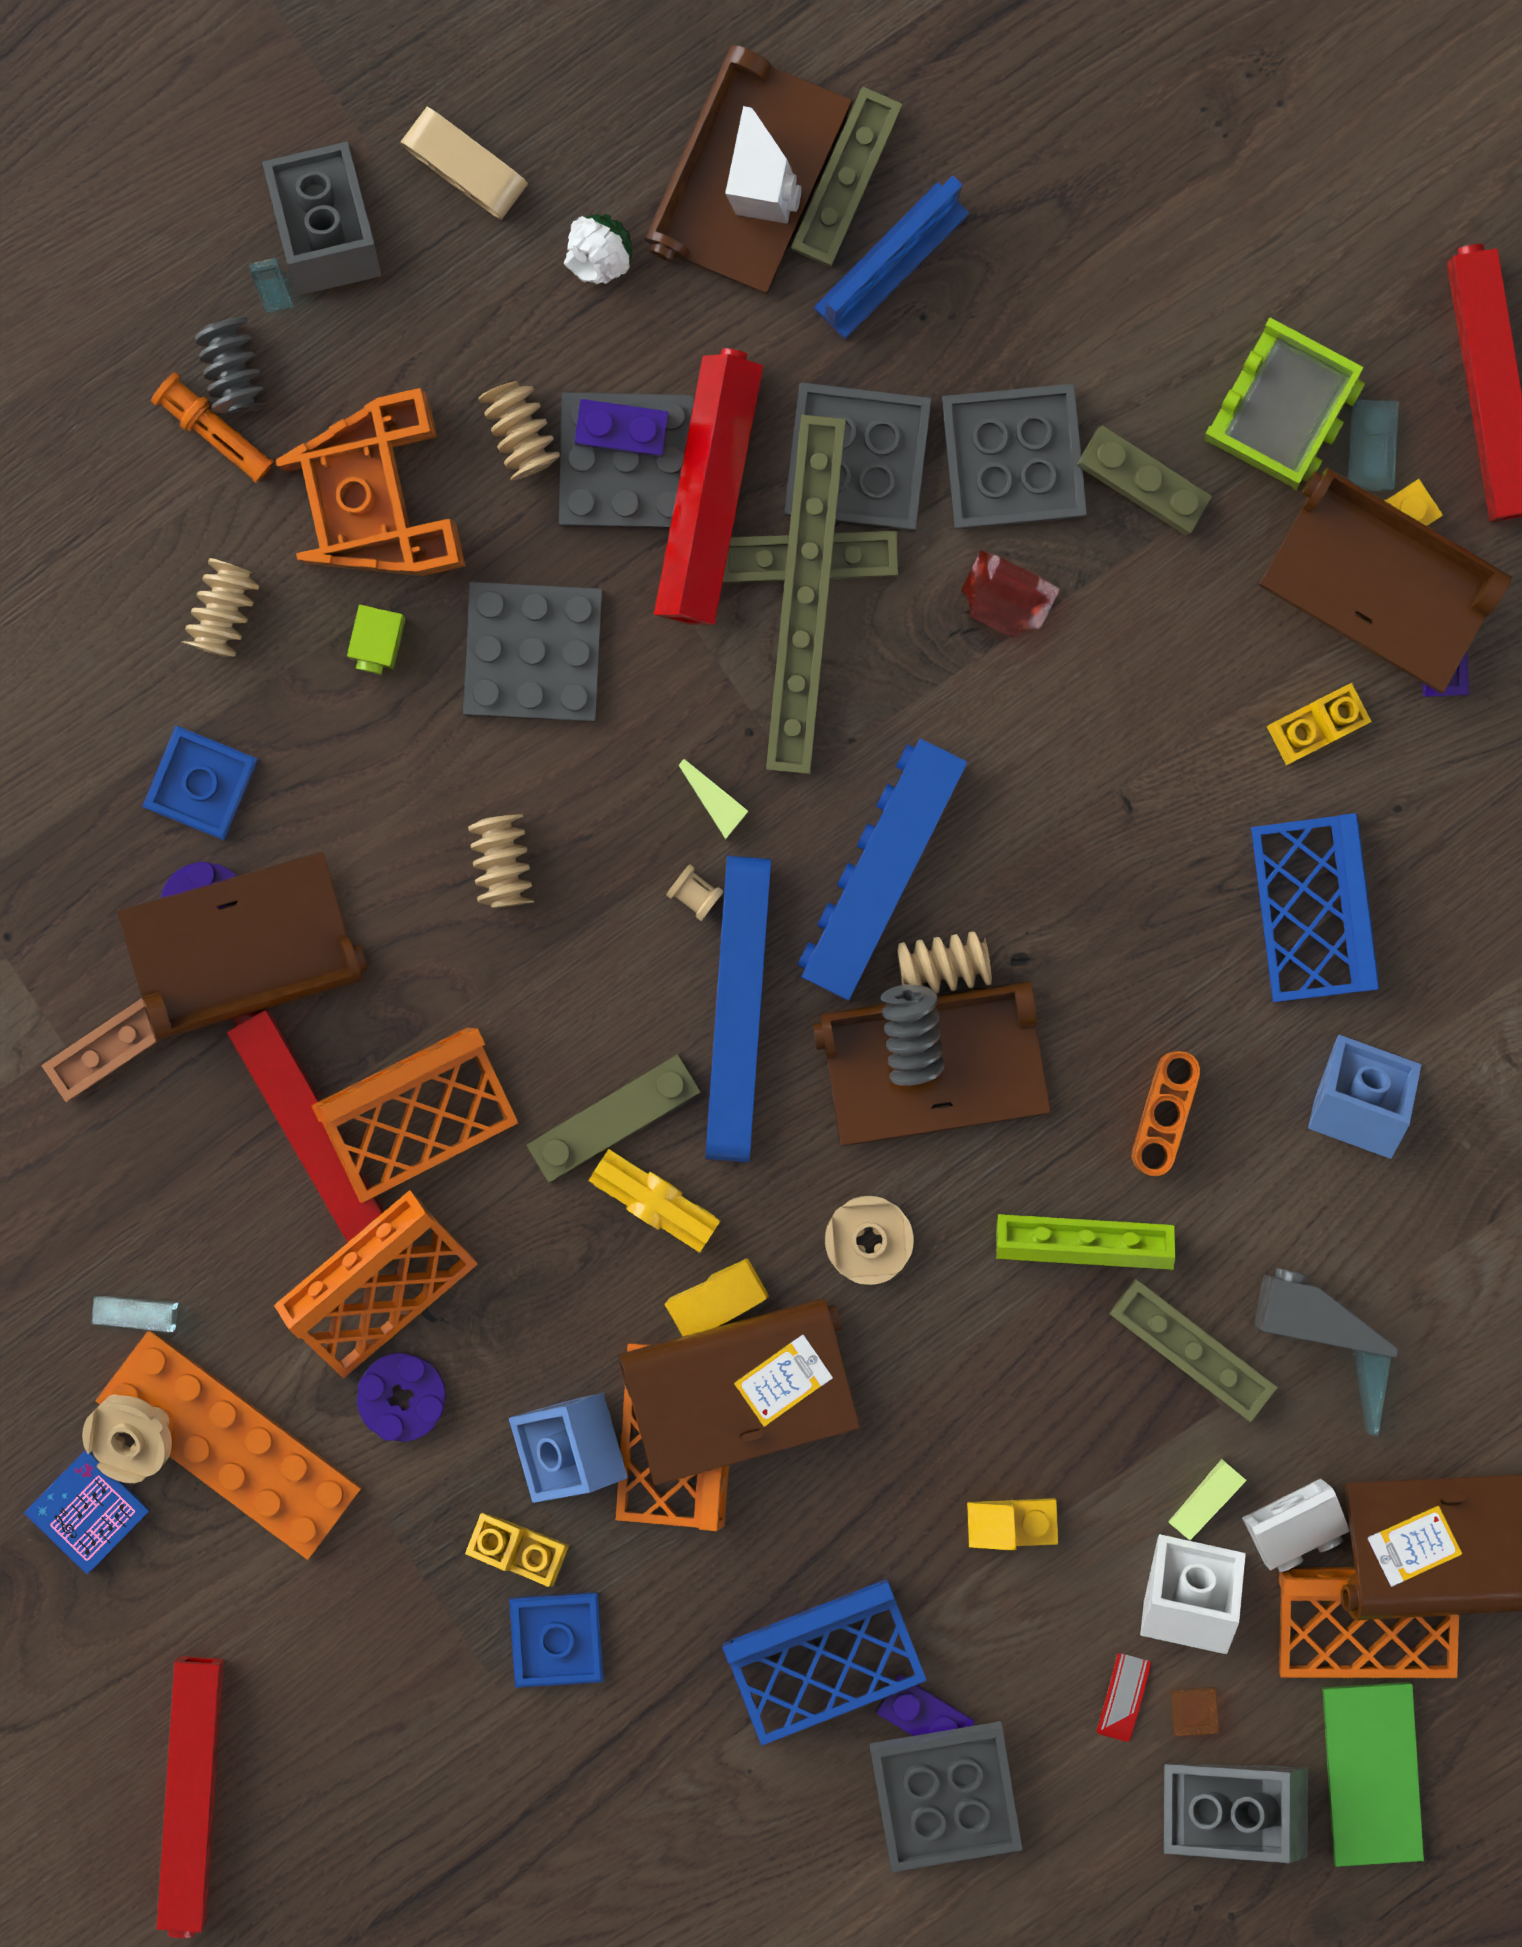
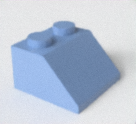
M1338 1035L1314 1099L1308 1129L1392 1159L1410 1125L1422 1064Z
M604 1393L575 1398L509 1418L533 1503L590 1493L628 1478Z

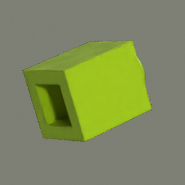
M359 604L347 654L349 659L357 661L355 669L378 675L382 674L383 667L394 670L406 620L402 614Z

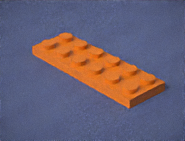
M152 1329L146 1332L96 1399V1402L101 1404L108 1396L113 1394L131 1396L147 1402L152 1407L163 1409L169 1417L168 1429L172 1438V1449L169 1457L307 1560L362 1488Z

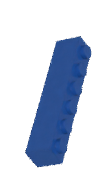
M919 739L916 747L909 744L906 745L896 765V768L902 770L903 773L896 787L887 783L876 805L877 808L883 810V813L876 827L867 823L856 847L864 851L856 866L851 863L847 864L837 884V887L844 891L837 905L828 902L817 924L818 927L824 929L817 945L808 942L797 966L805 969L801 978L849 1001L967 761L922 739Z

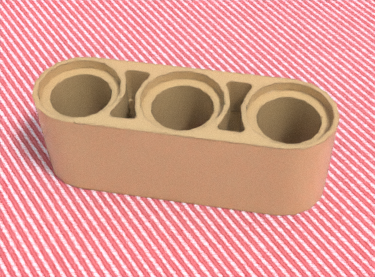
M429 107L425 108L400 142L418 160L500 220L503 219L528 185L527 181L512 168Z

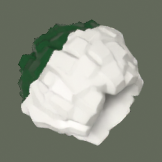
M598 214L587 217L581 216L578 220L573 221L568 236L569 243L567 249L569 252L566 254L567 257L564 265L577 275L578 279L584 283L589 281L595 284L601 282L606 284L628 271L630 268L629 261L633 254L631 249L632 243L630 241V232L624 228L622 222L611 220V216L607 214L603 216Z

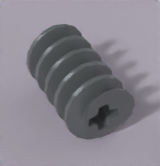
M247 317L230 318L207 325L204 330L195 336L196 345L207 347L199 353L200 361L212 364L203 371L205 379L216 381L207 390L209 396L221 398L212 405L213 413L217 415H241L259 410L268 405V403L254 401L255 396L265 391L264 386L250 385L249 381L259 375L260 370L257 368H246L245 365L246 362L256 357L255 351H243L241 348L242 345L252 340L251 334H240L237 332L239 327L248 323Z
M904 984L886 990L881 995V1000L891 1004L882 1009V1015L885 1019L891 1021L884 1025V1032L889 1036H893L886 1041V1049L894 1052L888 1057V1065L896 1068L890 1073V1081L897 1085H917L935 1079L943 1072L945 1066L944 1059L941 1056L943 1045L939 1040L941 1038V1027L937 1024L939 1022V1011L936 1008L937 994L932 989L920 985Z

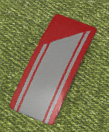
M1122 1653L1117 1654L1106 1699L1096 1729L1097 1734L1125 1742L1130 1741L1151 1666L1150 1661Z

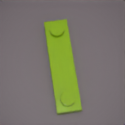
M998 1214L996 1259L1173 1270L1175 1263L1174 1225Z

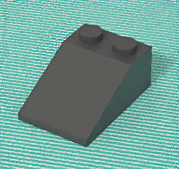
M348 141L262 161L295 296L382 276Z
M1276 1268L1275 1276L1263 1275L1254 1321L1255 1327L1268 1333L1396 1358L1398 1349L1320 1288L1308 1283V1275L1282 1268Z
M1164 1764V1854L1292 1863L1307 1858L1308 1768L1250 1764Z

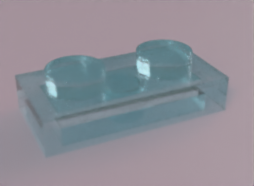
M1357 399L1352 407L1349 480L1365 490L1392 492L1395 488L1399 401Z

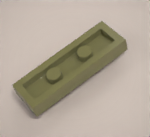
M1103 425L1097 428L1076 464L1185 536L1191 534L1212 497Z

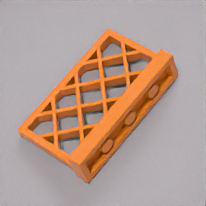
M466 1027L311 1105L318 1122H322L360 1202L363 1203L518 1124L516 1116L483 1048L485 1043L478 1028ZM474 1057L482 1071L476 1089L455 1082L460 1065ZM450 1070L448 1079L438 1076ZM430 1079L446 1084L438 1109L416 1102L422 1083ZM486 1083L493 1095L484 1092ZM453 1087L474 1094L466 1119L445 1112ZM412 1089L409 1099L399 1096ZM484 1097L495 1101L504 1119L490 1126L474 1122L481 1098ZM391 1099L407 1104L399 1129L377 1122L382 1104ZM414 1107L436 1114L427 1139L406 1132ZM373 1109L370 1119L359 1116ZM443 1117L464 1124L459 1142L451 1146L435 1142ZM351 1119L367 1123L368 1125L360 1148L344 1144L337 1126ZM375 1127L397 1134L388 1159L367 1152ZM472 1127L481 1130L469 1136ZM404 1136L425 1143L420 1162L412 1166L396 1162ZM433 1146L442 1149L430 1156ZM348 1151L357 1153L355 1163H353ZM365 1156L386 1163L381 1182L367 1189L359 1175ZM394 1166L404 1169L391 1176Z
M409 1190L277 1302L274 1307L287 1328L298 1339L302 1338L344 1379L477 1266L478 1263L424 1207L417 1196ZM429 1228L433 1230L431 1245L412 1246L413 1242ZM457 1255L460 1258L450 1269L436 1271L439 1256ZM428 1257L426 1272L407 1273L410 1258ZM399 1259L397 1274L378 1275L379 1271L390 1261ZM424 1283L423 1291L417 1297L403 1300L405 1285ZM395 1286L391 1301L373 1302L376 1287ZM366 1288L363 1303L344 1304L345 1300L357 1289ZM390 1312L389 1320L384 1325L378 1328H369L372 1313ZM361 1314L359 1329L340 1331L342 1316ZM324 1317H332L329 1332L311 1333L309 1331ZM356 1341L355 1349L340 1361L335 1356L337 1342Z
M628 1343L627 1352L650 1346V1344ZM625 1386L620 1451L628 1478L618 1482L615 1520L696 1527L699 1530L718 1531L725 1527L729 1465L678 1479L680 1482L662 1497L646 1478L650 1474V1469L647 1468L642 1473L631 1460L632 1448L642 1438L641 1434H639L632 1440L633 1426L639 1433L640 1431L637 1419L634 1416L632 1400ZM631 1470L637 1478L629 1484ZM695 1475H697L696 1488L690 1482ZM641 1482L657 1502L646 1512L627 1511L629 1491ZM683 1486L695 1499L694 1517L677 1515L666 1502ZM661 1506L667 1514H656L653 1512Z
M1293 1567L1283 1572L1279 1571V1585L1281 1588L1280 1678H1457L1459 1615H1448L1435 1628L1424 1617H1415L1430 1633L1413 1649L1397 1633L1414 1617L1400 1618L1391 1628L1382 1619H1373L1385 1633L1367 1649L1353 1635L1367 1620H1354L1346 1628L1331 1613L1342 1603V1586L1346 1585L1349 1577L1356 1573L1355 1567ZM1291 1601H1310L1320 1611L1307 1624L1301 1627L1291 1617ZM1319 1601H1330V1602H1329L1326 1606H1324V1605H1323L1321 1602H1319ZM1327 1617L1341 1633L1323 1649L1309 1633ZM1290 1626H1292L1297 1631V1633L1291 1639ZM1448 1628L1446 1640L1441 1634ZM1303 1638L1319 1653L1307 1665H1290V1651ZM1349 1639L1363 1654L1351 1665H1339L1330 1655L1344 1641ZM1393 1639L1407 1654L1396 1665H1383L1374 1655ZM1437 1639L1447 1649V1665H1427L1418 1655ZM1324 1660H1326L1330 1665H1320V1664H1321ZM1370 1660L1374 1665H1364V1664H1365L1367 1661ZM1414 1660L1418 1665L1409 1664Z

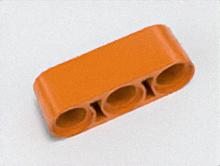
M1173 1051L1166 1053L1159 1060L1131 1155L1133 1164L1138 1171L1149 1176L1165 1174L1171 1169L1176 1158L1200 1077L1198 1061L1187 1052ZM1177 1058L1185 1060L1190 1069L1188 1078L1179 1084L1171 1082L1167 1075L1169 1063ZM1163 1101L1172 1102L1177 1110L1175 1121L1168 1126L1158 1124L1154 1117L1156 1106ZM1152 1143L1159 1144L1164 1151V1160L1156 1168L1146 1167L1141 1158L1143 1149Z

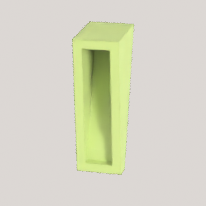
M683 759L679 764L680 769L726 840L747 815L748 810L688 761Z
M1221 1459L1169 1520V1523L1187 1539L1191 1540L1247 1480Z

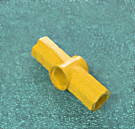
M608 1149L588 1180L595 1187L609 1194V1196L627 1205L626 1209L647 1224L658 1230L660 1228L664 1229L699 1253L720 1223V1220L715 1215L683 1197V1192L652 1172L646 1173L611 1149Z

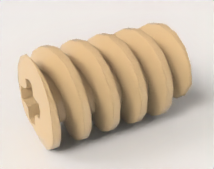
M518 381L497 386L478 397L481 404H493L484 413L486 419L491 421L500 420L491 428V432L495 437H505L497 446L499 452L512 453L504 461L506 469L518 470L510 478L511 481L536 474L551 466L560 457L559 452H545L544 448L554 440L553 436H539L538 431L547 424L546 419H532L531 415L541 407L540 403H526L525 398L534 391L533 386H519Z
M209 558L208 564L218 573L203 575V582L211 587L212 591L197 592V598L206 605V608H192L191 614L201 623L186 625L185 631L195 640L182 641V643L218 656L234 657L237 652L226 644L227 640H241L243 635L232 627L233 623H247L248 618L239 612L238 608L253 606L254 604L244 594V591L258 590L260 585L249 577L252 572L220 560Z
M523 814L485 818L468 827L470 833L482 836L481 839L471 844V850L484 853L485 855L473 862L474 868L487 871L486 874L475 879L477 886L489 888L488 892L477 897L478 903L489 905L491 908L534 903V899L520 895L521 892L532 887V882L518 879L519 874L530 869L529 864L516 861V857L527 852L526 846L514 844L515 839L525 834V829L513 827L511 822L523 817Z
M975 931L968 933L965 946L957 934L951 935L948 948L945 947L940 937L933 938L931 951H928L923 940L916 941L913 954L910 953L905 942L898 944L897 954L902 985L923 986L925 982H928L930 988L935 993H939L941 980L945 979L951 991L957 989L959 977H963L968 988H973L976 974L981 975L986 985H991L992 983L986 938L984 937V941L981 943Z

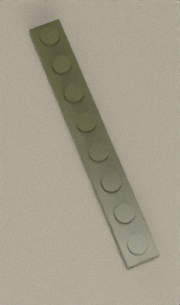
M801 414L766 764L767 770L810 774L846 420L843 418Z

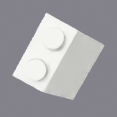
M743 106L725 194L736 215L788 224L790 211L797 212L801 198V185H796V174H793L786 157L753 108Z
M1322 1479L1312 1482L1242 1517L1264 1564L1269 1570L1278 1567L1280 1572L1289 1570L1302 1563L1304 1560L1301 1555L1315 1548H1318L1319 1552H1324L1336 1547L1343 1542L1341 1535L1350 1531L1333 1488Z
M1159 1534L1144 1598L1140 1635L1227 1654L1240 1619L1245 1553Z

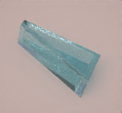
M277 258L249 264L266 313L293 307L286 274Z
M94 1296L92 1324L172 1332L176 1328L178 1302Z
M1353 1349L1365 1430L1369 1435L1378 1436L1391 1357Z

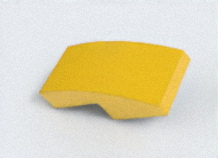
M1350 683L1266 727L1285 764L1288 765L1372 721L1353 684Z
M747 1258L711 1274L707 1281L670 1297L665 1306L682 1336L718 1327L763 1302L769 1295Z
M481 1513L465 1554L503 1571L510 1570L547 1587H554L569 1545L515 1523Z

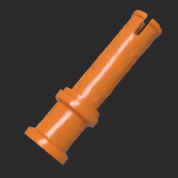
M177 372L172 373L160 385L150 402L154 406L161 405L180 421L179 427L184 431H196L222 455L251 477L255 483L259 482L271 469L274 461L265 456L217 414L213 413L211 410L212 404H210V400L207 397L203 396L200 398L180 381L181 376Z

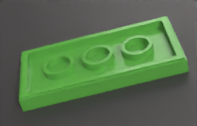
M1396 1682L1322 1687L1333 1864L1335 1867L1424 1861L1412 1683Z

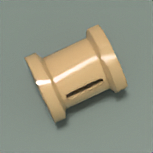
M689 864L669 889L666 896L670 899L676 897L696 913V918L702 921L724 891L719 887L714 888L694 873L695 867Z

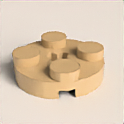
M860 1196L846 1202L835 1210L825 1232V1247L829 1260L840 1274L859 1284L874 1285L890 1280L904 1268L913 1251L914 1236L909 1220L897 1205L878 1196ZM872 1227L874 1234L882 1235V1243L876 1244L874 1252L871 1253L866 1252L864 1245H857L856 1243L857 1236H862L864 1228Z
M110 1395L85 1421L82 1433L84 1448L87 1454L91 1451L93 1452L94 1457L100 1462L96 1467L106 1476L123 1483L141 1482L146 1477L158 1472L170 1456L172 1438L168 1429L169 1417L163 1409L152 1407L141 1399L131 1396ZM126 1432L130 1434L135 1443L131 1447L125 1445V1438L119 1436V1433Z

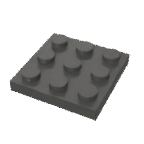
M800 382L784 516L791 517L801 414L843 418L846 420L835 522L915 531L931 398Z
M1074 384L942 396L954 530L1084 518L1087 516L1083 470L1076 465L1081 457Z
M562 392L559 526L670 529L693 410L694 395ZM580 399L668 411L663 457L575 445L574 440Z
M470 582L463 715L596 722L603 590L598 588Z
M1001 1721L869 1743L891 1872L1022 1850Z

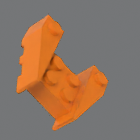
M421 388L378 397L366 404L360 411L330 426L327 431L306 444L302 443L276 459L277 467L285 472L298 469L303 470L320 547L296 553L297 560L307 565L426 576L466 567L457 525L454 521L444 519L414 527L409 525L393 448L437 438L429 397Z

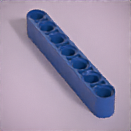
M727 855L705 1160L750 1162L771 858Z

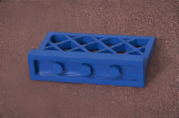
M954 176L943 186L937 182L814 306V310L844 340L969 216V212L958 202L962 184Z
M1352 813L1251 827L1273 1002L1380 989L1358 814ZM1331 826L1334 844L1322 859L1303 845L1302 842L1313 828ZM1305 829L1298 840L1288 833L1289 831ZM1281 833L1294 843L1279 864L1264 854L1262 835ZM1298 847L1319 862L1304 883H1301L1283 869V866ZM1334 852L1337 870L1327 863ZM1265 861L1275 868L1268 878ZM1323 866L1336 875L1339 882V889L1328 903L1307 887ZM1279 872L1300 887L1284 908L1269 897L1268 890L1269 884ZM1304 891L1324 906L1323 910L1309 927L1288 912ZM1339 896L1341 898L1342 913L1332 906ZM1270 905L1280 911V914L1273 922ZM1328 910L1344 922L1345 932L1334 946L1313 931ZM1284 916L1305 931L1290 952L1278 944L1274 938V929ZM1309 935L1330 950L1315 971L1294 956ZM1345 940L1348 957L1338 950ZM1276 949L1286 956L1279 966ZM1335 954L1349 965L1351 984L1333 986L1318 974ZM1291 959L1311 976L1300 990L1281 992L1279 973ZM1314 979L1325 986L1307 989Z
M888 1579L724 1642L722 1646L761 1746L927 1681ZM888 1609L896 1625L889 1643L865 1633L871 1617ZM864 1619L860 1630L849 1626ZM842 1628L857 1635L847 1659L824 1649L830 1632ZM898 1633L905 1650L894 1645ZM823 1635L819 1646L808 1642ZM862 1638L886 1648L876 1671L852 1661ZM800 1644L816 1651L806 1675L782 1665L789 1648ZM782 1651L778 1662L766 1658ZM894 1651L909 1658L915 1675L896 1681L881 1673L890 1652ZM821 1654L845 1664L835 1688L811 1678ZM760 1661L775 1669L766 1690L763 1691L747 1683L741 1667ZM849 1667L873 1677L866 1694L854 1697L840 1690ZM779 1671L803 1680L794 1704L770 1694ZM878 1680L889 1684L874 1690ZM808 1683L832 1693L825 1710L813 1713L799 1707ZM751 1692L762 1697L758 1708ZM837 1696L848 1700L833 1706ZM767 1699L791 1709L785 1725L770 1732H766L760 1717ZM796 1712L806 1716L791 1723Z

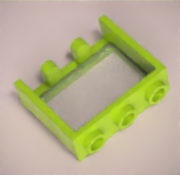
M1270 317L1258 343L1245 361L1232 390L1230 389L1212 426H1209L1204 441L1219 447L1293 487L1297 491L1302 480L1307 482L1315 470L1318 471L1323 460L1316 457L1323 442L1332 445L1344 421L1337 417L1344 404L1347 403L1353 407L1366 384L1359 380L1364 367Z

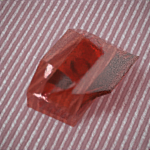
M981 550L961 592L968 597L970 617L1014 638L1030 628L1040 630L1060 589L1043 578L1003 558Z

